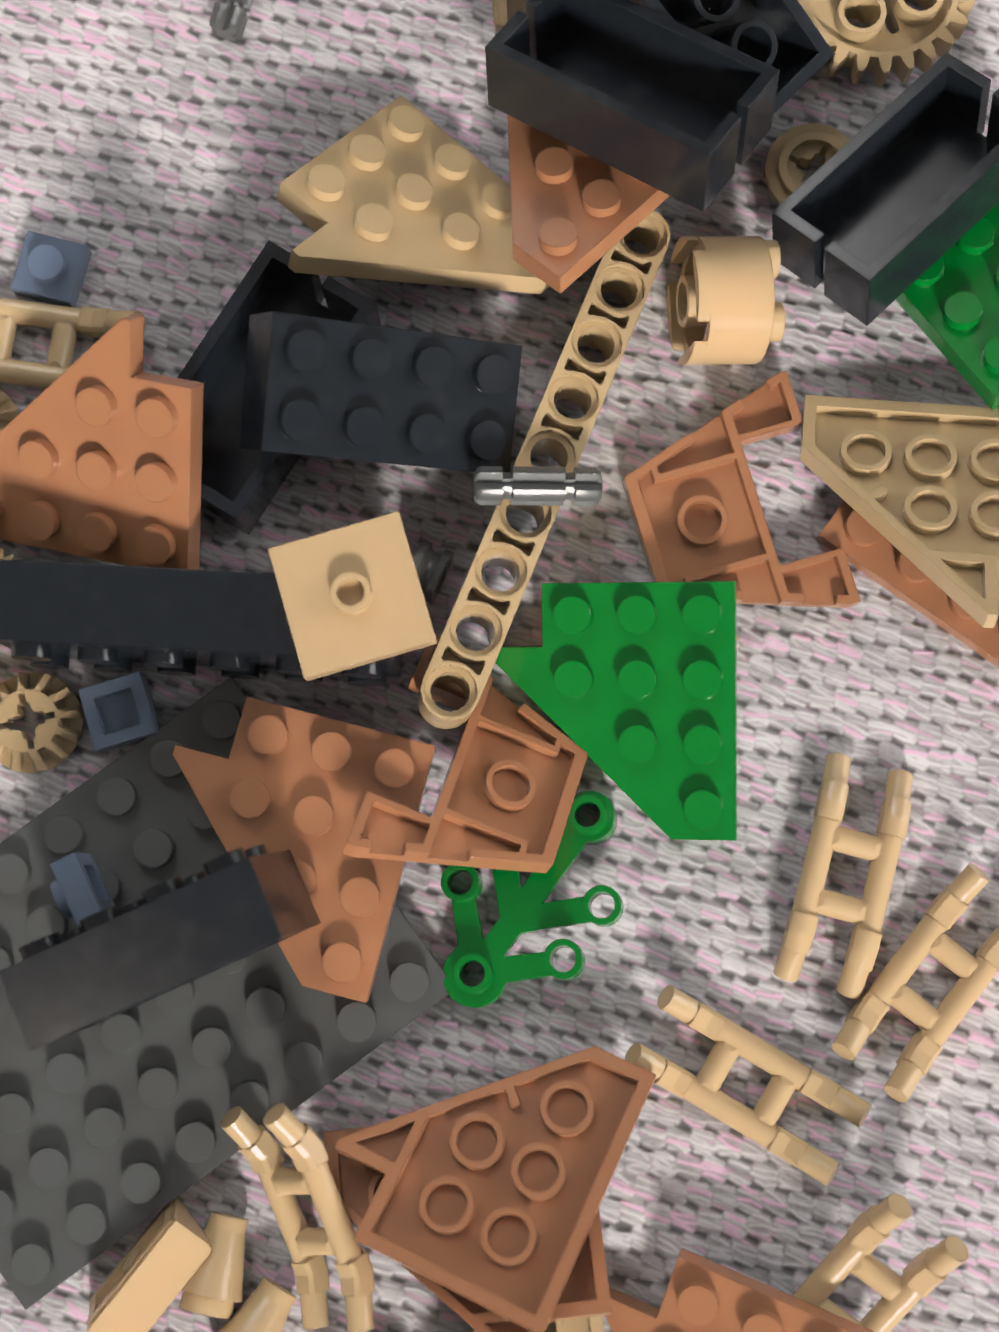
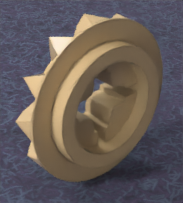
M815 123L798 125L782 133L770 147L765 161L763 178H766L769 187L770 200H777L781 204L803 184L801 182L803 172L797 166L808 168L812 161L816 162L819 154L824 156L821 166L824 165L850 139L833 127Z
M18 672L17 676L0 683V763L14 771L39 773L50 770L64 762L75 750L83 729L81 705L72 689L63 681L46 673ZM26 702L30 703V707L34 712L50 716L55 715V718L46 719L45 723L36 726V737L33 738V741L29 740L27 732L6 728V725L14 724V720L24 717L23 707L26 706Z

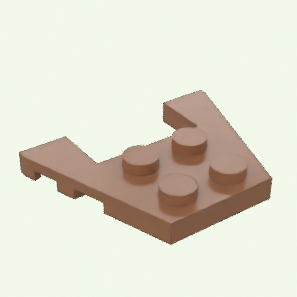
M787 371L775 374L766 380L763 386L744 399L737 400L722 410L719 416L694 433L687 434L624 477L622 482L652 582L736 581L737 604L849 608L861 602L844 547L781 565L777 558L742 446L799 430L802 426L803 420Z
M435 634L437 644L423 648L409 682L408 690L419 694L421 683L441 636ZM489 676L479 703L465 722L431 817L367 791L342 853L350 857L547 873L554 864L588 753L525 703L518 707L492 686L494 678ZM442 681L431 688L432 700L456 710L465 706V693L456 683Z

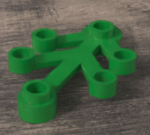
M583 791L575 795L554 864L547 873L532 872L522 886L520 871L493 869L500 918L485 938L477 904V897L483 888V880L480 873L474 867L453 865L448 866L444 870L441 877V888L444 894L452 899L458 947L449 954L444 963L443 972L446 977L443 983L447 993L454 1001L466 1007L481 1008L495 1002L502 995L507 983L550 976L567 981L578 977L585 967L584 952L579 945L568 939H557L551 942L545 949V952L506 955L521 934L586 923H593L600 927H609L620 920L624 910L622 898L613 888L606 885L592 887L583 897L544 903L586 845L602 844L615 832L617 813L606 796L596 791ZM594 805L600 810L598 822L590 827L580 825L577 819L579 811L584 806ZM468 872L472 877L471 888L464 894H455L452 889L454 877L458 873ZM600 895L611 896L615 903L613 912L605 918L595 917L591 910L593 900ZM562 948H571L576 956L575 965L567 972L557 971L553 964L555 953ZM480 962L485 971L484 979L479 985L470 987L464 980V970L470 963Z

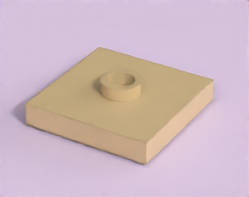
M399 511L268 548L303 677L306 681L437 644Z

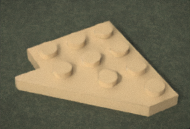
M402 95L280 182L276 200L315 232L291 252L288 267L295 273L542 294L550 287L513 260L510 185Z
M805 395L802 409L803 424L801 426L800 461L983 628H994L999 616V408L991 410L990 407Z

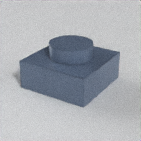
M28 231L10 288L16 295L54 305L76 307L92 253L87 245Z
M138 671L78 690L94 751L103 753L160 734V724L146 674Z
M74 852L50 864L56 878L50 884L55 903L66 918L73 916L77 926L81 925L80 920L114 906L91 853Z

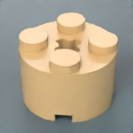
M683 236L678 239L670 264H682L681 274L678 282H668L667 310L672 350L685 351L677 360L680 365L757 364L765 356L770 341H781L785 330V310L781 302H775L774 283L781 263L778 241L764 240L761 236Z

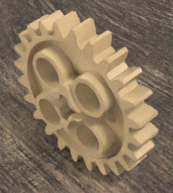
M798 0V2L835 53L830 58L831 63L828 76L833 78L843 66L851 68V82L853 85L859 83L864 71H870L873 74L877 87H882L890 70H893L897 78L902 83L908 81L914 65L922 72H926L934 64L937 56L942 57L946 52L949 53L956 41L955 39H960L969 22L966 17L971 12L976 0ZM905 2L916 3L920 7H922L923 10L918 11L912 9L908 5H906ZM847 19L860 20L866 24L867 28L855 27Z

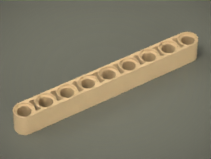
M656 211L651 212L602 256L514 466L533 467L530 458L534 455L546 454L553 457L560 467H565L566 473L574 472V467H577L669 246L671 236L669 225L663 216ZM633 240L640 242L648 249L649 253H635L627 247L625 241ZM602 294H618L625 300L628 307H612L605 302ZM587 345L596 347L603 353L606 361L601 363L589 362L582 357L578 348ZM563 399L571 400L579 405L583 411V416L576 419L564 417L558 412L554 403ZM503 499L501 505L496 506L419 689L417 698L419 712L425 721L432 726L441 729L457 728L468 720L479 703L560 506L510 505V499ZM511 510H525L533 515L538 529L529 533L518 532L509 525L506 514ZM489 566L503 567L513 577L514 587L501 592L492 590L483 581L481 571ZM466 623L479 624L489 634L490 645L484 650H468L457 639L456 629ZM442 681L456 683L465 693V706L455 711L442 710L432 700L431 688Z

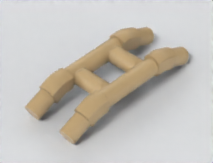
M0 297V382L46 389L72 365L78 333H81L82 336L101 338L120 319L133 314L143 315V313L138 310H112L110 308L84 306L75 308ZM143 315V332H144V330H145V318H144V315ZM17 325L52 329L46 364L11 359Z
M830 753L826 755L822 783L819 786L813 815L812 830L793 907L789 913L782 937V946L773 973L785 981H798L805 957L809 953L819 919L817 917L818 914L850 922L856 925L852 929L850 942L845 954V963L836 990L845 997L859 999L861 998L868 974L873 969L881 943L883 921L902 841L906 837L912 804L910 796L913 776L908 771L900 769L890 770L887 773L884 800L881 803L876 829L877 836L842 827L839 824L842 822L849 789L847 783L851 759L841 753ZM833 851L871 861L862 899L824 889Z
M969 863L950 885H947L932 901L914 930L869 989L865 990L861 998L856 1001L844 1020L845 1024L831 1045L833 1051L840 1057L850 1061L854 1060L868 1036L875 1031L883 1016L890 1009L889 1005L893 1006L918 1026L920 1031H916L896 1061L897 1066L884 1086V1091L898 1102L906 1103L909 1100L921 1077L926 1075L933 1061L942 1051L941 1047L999 971V926L975 953L976 957L945 934V931L949 930L969 907L972 899L990 881L989 877L972 863ZM928 954L932 955L960 977L937 1008L906 985Z
M672 985L666 986L658 997V1008L715 1041L714 1046L697 1076L638 1042L628 1049L625 1060L656 1074L654 1083L683 1098L825 1186H828L834 1178L840 1163L776 1124L795 1089L857 1127H860L865 1121L872 1104ZM738 1055L772 1075L754 1110L719 1090Z
M284 1103L274 1105L265 1114L263 1123L282 1143V1149L293 1159L295 1167H284L282 1162L285 1159L275 1138L264 1126L257 1125L240 1106L231 1108L222 1117L220 1126L238 1144V1150L249 1160L254 1174L258 1173L293 1259L291 1260V1266L296 1276L297 1294H300L303 1329H319L329 1326L327 1291L330 1290L328 1266L324 1255L335 1256L337 1260L335 1266L340 1276L341 1295L345 1296L347 1331L364 1332L374 1329L372 1293L375 1292L373 1266L366 1249L362 1248L360 1243L353 1239L356 1233L328 1166L327 1160H329L322 1140L307 1123H301ZM296 1195H311L323 1227H308Z
M892 1193L878 1205L870 1206L848 1227L846 1235L792 1296L874 1332H891L922 1297L926 1298L937 1285L946 1280L947 1274L967 1261L969 1257L968 1248L959 1237L950 1235L936 1246L928 1247L914 1257L903 1269L902 1276L897 1274L871 1254L879 1244L890 1236L892 1230L911 1216V1206L907 1199L899 1193ZM850 1273L882 1296L860 1322L828 1298Z

